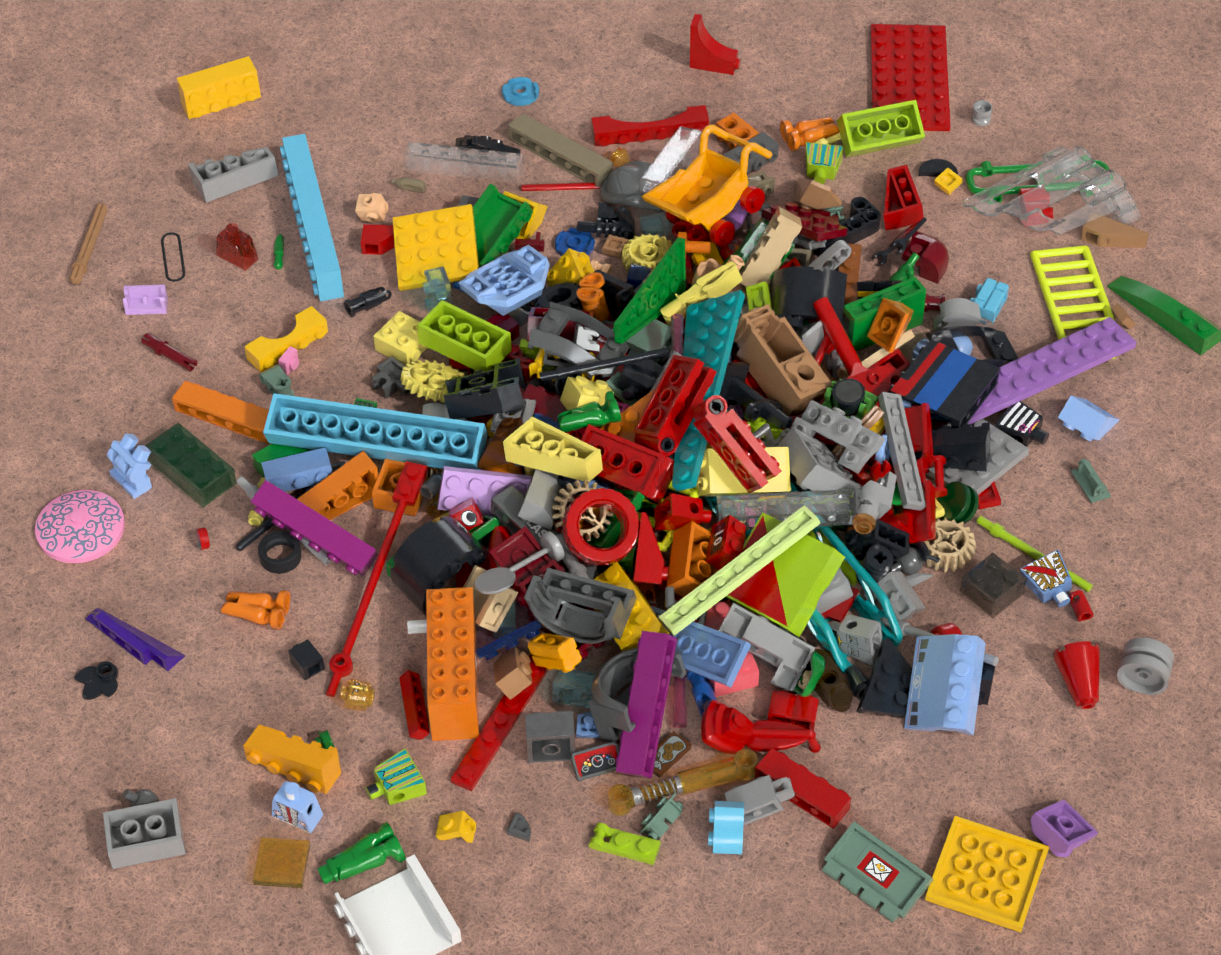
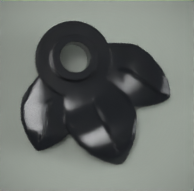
M104 661L98 664L97 667L88 666L79 671L74 679L85 684L83 698L91 700L99 697L101 694L111 697L118 688L116 680L118 669L113 663Z

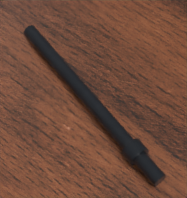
M666 347L566 368L565 366L556 367V370L539 374L541 381L556 378L562 380L567 379V376L669 356Z

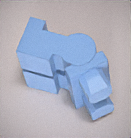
M126 433L121 441L114 440L112 442L111 448L107 453V457L114 467L109 472L130 496L135 499L152 488L150 478L146 474V470H149L151 466L147 461L151 451L143 445H138L135 449L134 447L139 439L133 434Z

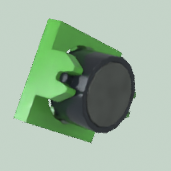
M851 378L840 379L837 383L831 382V388H827L825 401L822 403V406L833 409V404V407L835 406L845 412V417L855 415L854 417L861 420L877 404L878 396L866 391L863 384L858 380Z

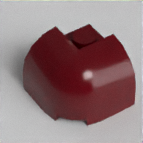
M916 231L902 255V260L907 262L911 254L916 253L919 255V259L915 263V265L920 267L919 277L938 284L948 268V250L945 244L937 238Z

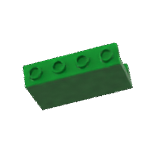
M489 184L473 206L479 268L501 257L508 251L510 244L519 236L522 227L531 219L533 213L529 203L524 202L521 204L501 194L497 187Z
M916 277L844 305L843 312L850 319L848 337L856 352L876 344L867 335L883 298L901 302L914 310L905 331L923 323L926 288Z

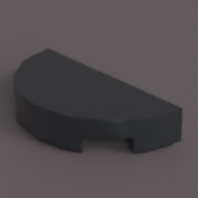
M931 159L920 166L918 176L938 177L947 168L957 175L958 171L947 160Z

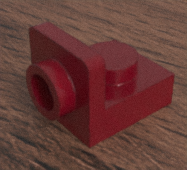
M536 232V239H515V250H520L522 247L530 245L538 252H544L545 240L541 239V232Z

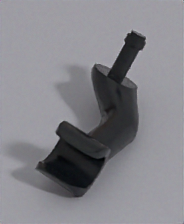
M924 541L909 544V547H917L923 562L930 559L939 563V557L929 555L930 550Z

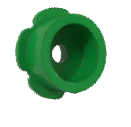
M328 730L319 731V736L315 739L321 743V748L328 749L330 746L334 747Z

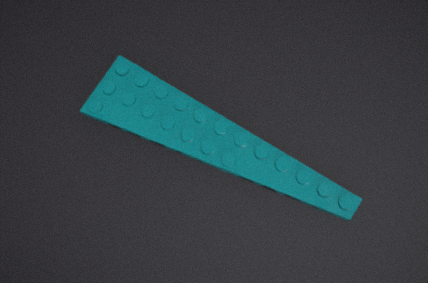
M741 290L687 306L683 356L697 358L704 363L703 366L710 367L717 372L703 401L713 395H720L745 298ZM694 417L675 451L672 487L677 492L696 487L707 446V441L693 425L696 421Z

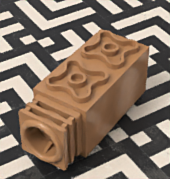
M769 304L754 308L739 318L734 342L739 347L737 355L742 362L750 365L748 371L767 398L779 402L786 415L798 416L805 412L811 400L818 403L823 399L827 388H831V381L785 317L779 319L778 316H775V312L770 309L771 306Z

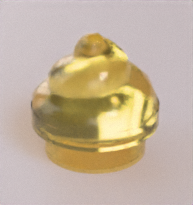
M619 147L616 148L610 158L613 165L618 167L631 162L627 150Z

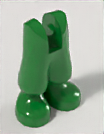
M613 391L606 392L605 403L602 406L594 401L561 412L557 416V422L563 432H571L587 427L588 424L599 427L607 423L622 421Z

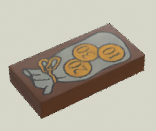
M673 731L657 747L653 773L660 778L691 749V744Z

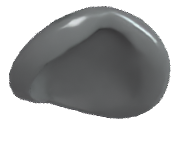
M643 161L629 162L616 168L608 175L601 186L600 196L603 201L612 204H623L653 211L661 210L644 201L642 196L668 179L658 167L651 163Z

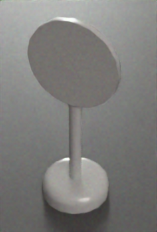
M545 532L540 538L542 550L510 568L498 567L483 572L475 581L476 589L483 594L500 593L514 584L516 580L514 572L544 554L547 553L556 562L564 559V550L560 541L552 532Z

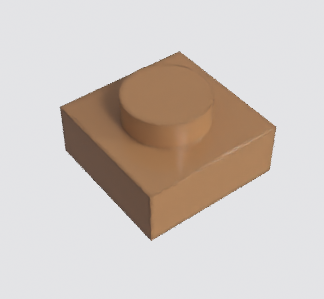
M609 235L602 247V254L622 258L623 248L628 243V239Z
M1118 303L1111 308L1116 314L1114 319L1120 326L1125 325L1128 329H1131L1136 325L1127 311Z

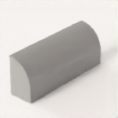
M538 469L534 470L518 517L547 529H552L555 521L552 515L558 512V510H553L552 506L560 505L554 498L556 496L562 498L563 496L559 490L566 489L559 484V475Z

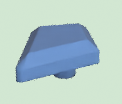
M591 712L577 716L576 737L600 738Z

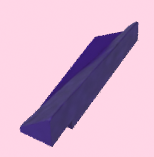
M96 608L85 618L144 665L153 660L166 671H169L185 657L181 652L100 608Z

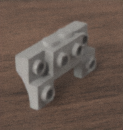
M811 400L802 417H796L790 430L794 427L811 437L818 433L843 446L846 449L838 463L859 474L869 458L880 450L885 438L862 426V420L852 415L850 419L845 417V412L834 406L833 409H830Z
M735 603L729 608L718 629L720 632L750 643L751 647L748 652L776 666L777 669L770 683L790 693L793 692L815 650V647L791 635L785 628L776 627L769 623L765 617L756 616Z

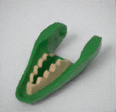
M815 651L810 658L811 671L806 670L803 677L800 676L794 687V691L802 697H807L814 691L817 682L824 672L825 658Z

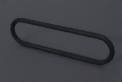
M169 232L161 238L165 276L169 281L177 282L185 277L181 238L177 233ZM167 235H175L178 238L183 272L182 277L179 279H171L168 276L164 238Z

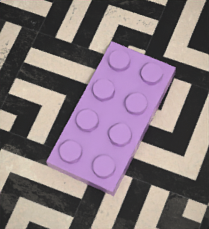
M444 466L437 505L438 510L449 511V509L473 497L482 514L493 515L490 512L491 499L510 486L526 495L532 476Z

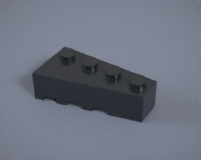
M990 422L982 423L978 427H972V424H964L962 428L951 429L950 426H942L939 430H932L933 456L941 455L946 458V464L943 465V468L987 471L990 457ZM922 451L914 453L916 460L922 457Z

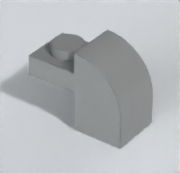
M964 298L949 299L940 304L941 313L933 321L935 330L953 326H975L981 320L979 304Z

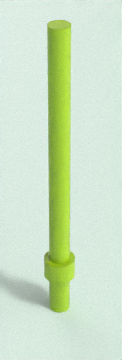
M979 516L976 523L989 530L992 536L1000 537L1035 560L1046 556L1005 531V527L1002 525L994 524L983 516ZM1068 570L1072 583L1086 592L1092 589L1093 585Z

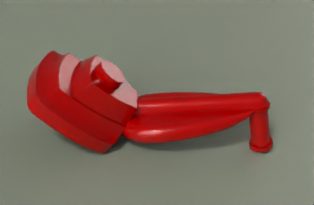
M716 700L709 702L703 713L701 723L702 741L708 746L727 754H737L743 750L745 745L756 752H769L772 748L776 751L796 747L806 740L811 752L818 753L821 750V746L816 739V733L812 729L777 720H758L752 723L737 709L730 708Z

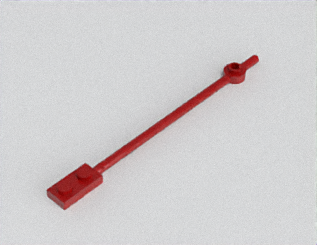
M405 462L392 496L393 502L398 504L342 652L335 654L330 659L329 666L333 675L326 691L327 696L334 697L341 678L350 675L353 671V662L350 657L351 651L407 505L415 506L428 471L427 465ZM344 661L342 665H337L338 662Z

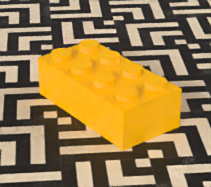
M249 56L176 78L181 104L189 119L199 118L202 115L218 112L221 109L234 107L261 97L257 70Z
M618 562L594 579L634 590L637 599L621 639L614 638L623 652L638 648V640L641 638L642 631L670 634L629 574Z

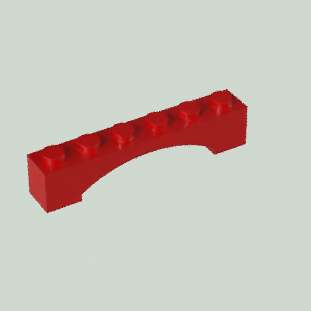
M706 105L687 107L686 111L676 116L651 122L620 121L612 119L611 116L592 117L591 127L595 146H608L610 144L645 142L654 139L664 140L672 137L682 138L690 135L700 136L702 130L709 125L710 120Z

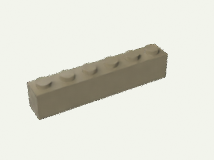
M521 114L508 125V139L586 183L595 182L597 187L599 185L601 187L604 180L613 171L612 161L525 114Z

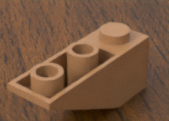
M1092 212L1083 226L1081 240L1098 247L1145 248L1149 233Z

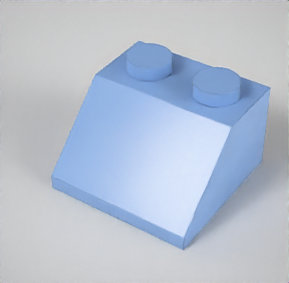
M1072 395L1058 416L1059 419L1064 421L1063 426L1073 431L1074 429L1081 432L1080 436L1088 441H1092V439L1100 440L1120 420L1087 399Z

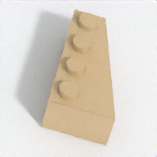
M781 207L777 208L740 272L743 279L740 282L747 287L766 281L769 285L771 281L770 276L773 271L778 270L781 264L780 260L784 254L788 253L792 245L791 243L802 228L799 217Z

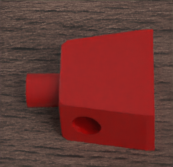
M672 493L654 508L655 530L675 531L691 521L698 525L700 523H709L712 517L711 510L703 509L701 499Z

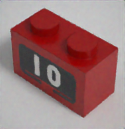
M731 515L712 525L706 562L720 570L743 552L747 525Z

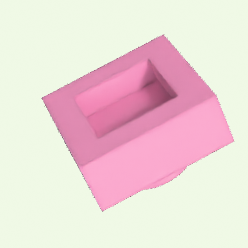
M289 347L278 360L279 366L287 376L292 370H296L299 365L297 349Z

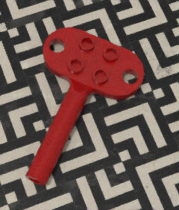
M828 297L814 302L813 307L848 373V378L846 379L858 380L863 384L866 391L876 396H879L882 392L888 393L892 385L890 380L896 379L898 381L901 371L887 365L877 366L872 369L865 368ZM879 399L876 404L878 407H880Z

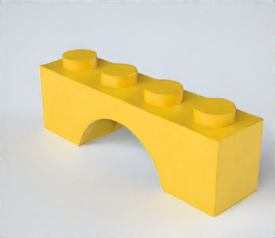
M312 306L295 315L296 326L289 335L278 339L260 336L245 345L246 359L262 373L275 366L289 347H293L298 351L299 349H305L309 343L317 338H323L328 332L326 318Z

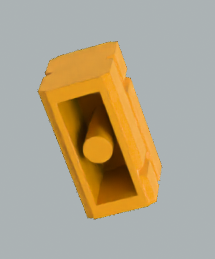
M540 633L528 642V648L530 653L533 654L532 657L536 666L546 667L547 670H562L563 673L572 671L581 662L582 657L579 650L576 649L577 645L573 637Z

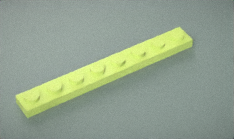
M805 505L660 615V621L675 636L820 524L819 519Z

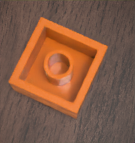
M390 459L384 460L372 490L374 508L395 512L398 503L393 502L392 496L405 462ZM427 471V474H426V476H425L424 481H426V480L428 479V471ZM419 492L414 507L406 506L405 515L416 517L423 499L421 492Z

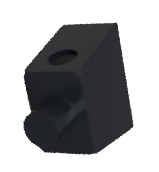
M631 349L628 355L636 354L637 352ZM652 360L623 365L617 387L623 390L622 397L627 401H632L634 397L641 399L646 396L664 367Z

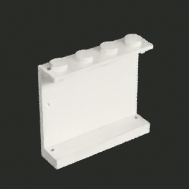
M415 854L406 858V870L345 900L344 898L341 899L338 892L335 893L336 904L333 905L335 912L339 918L344 917L347 923L344 924L350 938L355 936L358 941L355 945L360 955H436L462 941L459 927Z

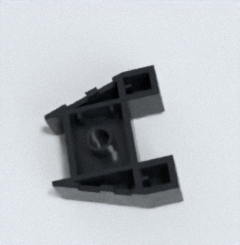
M520 358L492 365L493 369L483 372L482 369L474 371L472 375L458 376L446 380L448 394L443 396L449 418L459 419L508 411L509 413H517L522 408H525L522 390L526 388V380Z

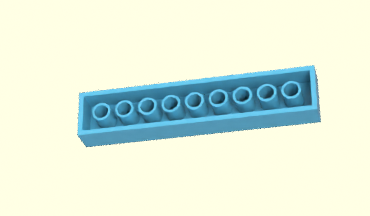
M300 134L283 137V146H280L281 157L285 159H283L282 165L284 172H287L285 174L287 186L291 185L288 189L290 198H294L292 200L293 210L298 212L295 214L297 226L301 225L298 228L300 239H305V241H302L304 253H308V255H305L307 267H312V269H309L311 281H315V283H312L314 295H319L320 302L344 297L341 271L306 135Z
M273 393L263 431L268 443L313 450L326 447L327 452L354 456L364 451L369 458L408 461L442 469L444 466L475 470H480L477 465L484 453L488 436L484 423Z

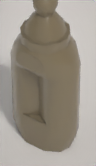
M407 177L396 180L391 179V184H395L402 190L417 193L426 192V183L421 180Z

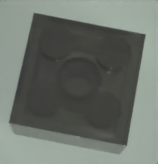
M991 553L962 576L960 593L994 619L1024 594L1027 579L996 554Z

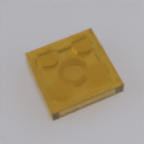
M261 837L253 876L254 885L303 888L311 846L310 841Z

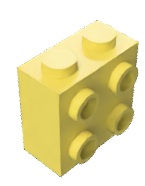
M398 311L373 336L376 351L389 358L393 356L404 366L410 364L411 361H417L420 355L429 348L419 343L417 325L420 321L401 311Z

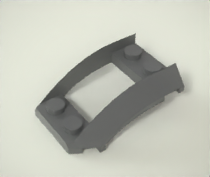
M550 302V309L536 329L532 328L528 348H533L534 346L543 348L545 353L565 359L574 365L625 356L629 349L628 344L625 342L623 344L616 343L614 332L597 319L577 309ZM569 320L583 324L608 339L596 358L577 344L560 337ZM618 366L586 373L588 378L603 374V377H610Z

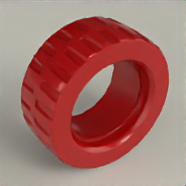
M590 489L580 494L571 502L564 514L562 536L564 537L565 545L569 548L571 554H574L578 560L586 564L607 566L620 561L630 553L639 537L640 522L635 506L622 493L616 492L613 489ZM595 507H602L610 510L617 516L620 522L621 534L615 545L599 549L589 545L583 539L580 533L579 522L585 511Z

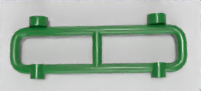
M1080 155L1077 161L992 166L991 162L984 161L980 164V167L970 169L966 173L965 180L971 193L978 196H986L988 204H999L1003 200L1002 195L1019 194L1020 188L1044 187L1046 192L1084 189L1087 198L1098 197L1101 194L1100 188L1107 187L1112 182L1110 168L1105 162L1089 160L1087 155ZM1099 168L1102 170L1104 179L1045 184L1041 171ZM1033 172L1036 185L979 188L975 185L973 177L976 175L989 177L993 174Z

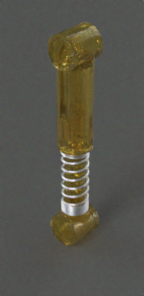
M742 749L734 757L676 772L672 779L667 777L666 781L661 779L660 782L654 781L653 784L648 783L647 786L642 784L640 788L638 786L630 788L624 784L613 785L608 791L609 810L614 815L623 816L628 814L635 806L641 805L642 802L645 803L647 800L651 802V799L655 798L657 800V797L663 798L665 795L670 797L672 793L687 795L737 780H752L755 777L758 757L752 750Z

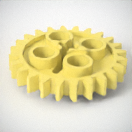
M417 360V363L411 361L410 364H406L403 367L400 381H402V385H405L406 390H411V394L417 393V397L424 396L425 400L433 399L434 402L440 400L445 403L443 395L448 394L445 381L458 376L463 377L465 373H459V369H452V365L445 366L444 362L439 364L436 360L433 363H430L428 360H425V362Z

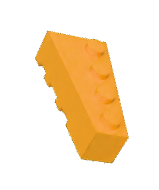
M260 724L243 745L246 758L250 763L254 765L262 764L271 773H281L289 781L297 784L300 782L314 793L322 792L327 794L341 774L337 748L330 746L328 749L321 748V743L315 741L308 744L296 735L288 738L283 731Z

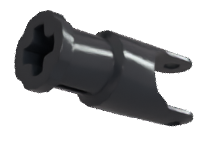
M384 287L367 290L360 293L359 297L352 300H344V307L346 312L351 317H354L356 313L363 310L368 311L390 299L392 293L390 290H385Z

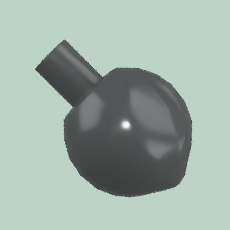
M909 547V554L896 560V563L892 565L889 572L901 571L909 575L919 572L924 562L920 558L918 549Z
M126 789L122 794L123 798L130 801V807L159 802L158 796L149 789H141L135 793Z

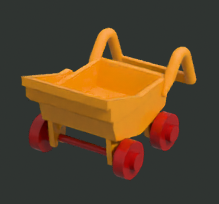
M708 125L702 130L700 135L699 156L686 170L679 169L674 176L644 194L642 198L644 201L666 211L668 222L675 224L678 221H687L694 225L699 224L710 233V240L713 244L725 247L733 240L735 227L731 222L721 218L732 211L738 200L740 201L741 208L749 213L758 212L764 204L765 194L763 190L756 186L748 187L747 169L749 153L753 151L769 159L772 157V152L757 143L748 142L734 136L715 125ZM713 133L726 141L743 147L740 163L707 149L709 134Z

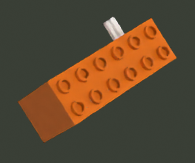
M473 587L426 590L427 620H411L407 622L408 634L427 633V699L432 741L476 739L479 735L477 629Z

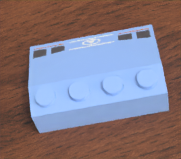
M951 634L916 638L904 729L931 732L947 730L974 735L986 645L979 636Z

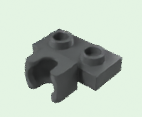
M391 356L376 367L378 374L372 377V388L377 390L382 387L385 399L397 392V389L404 395L411 390H406L405 385H402V381H400L402 369L405 366Z

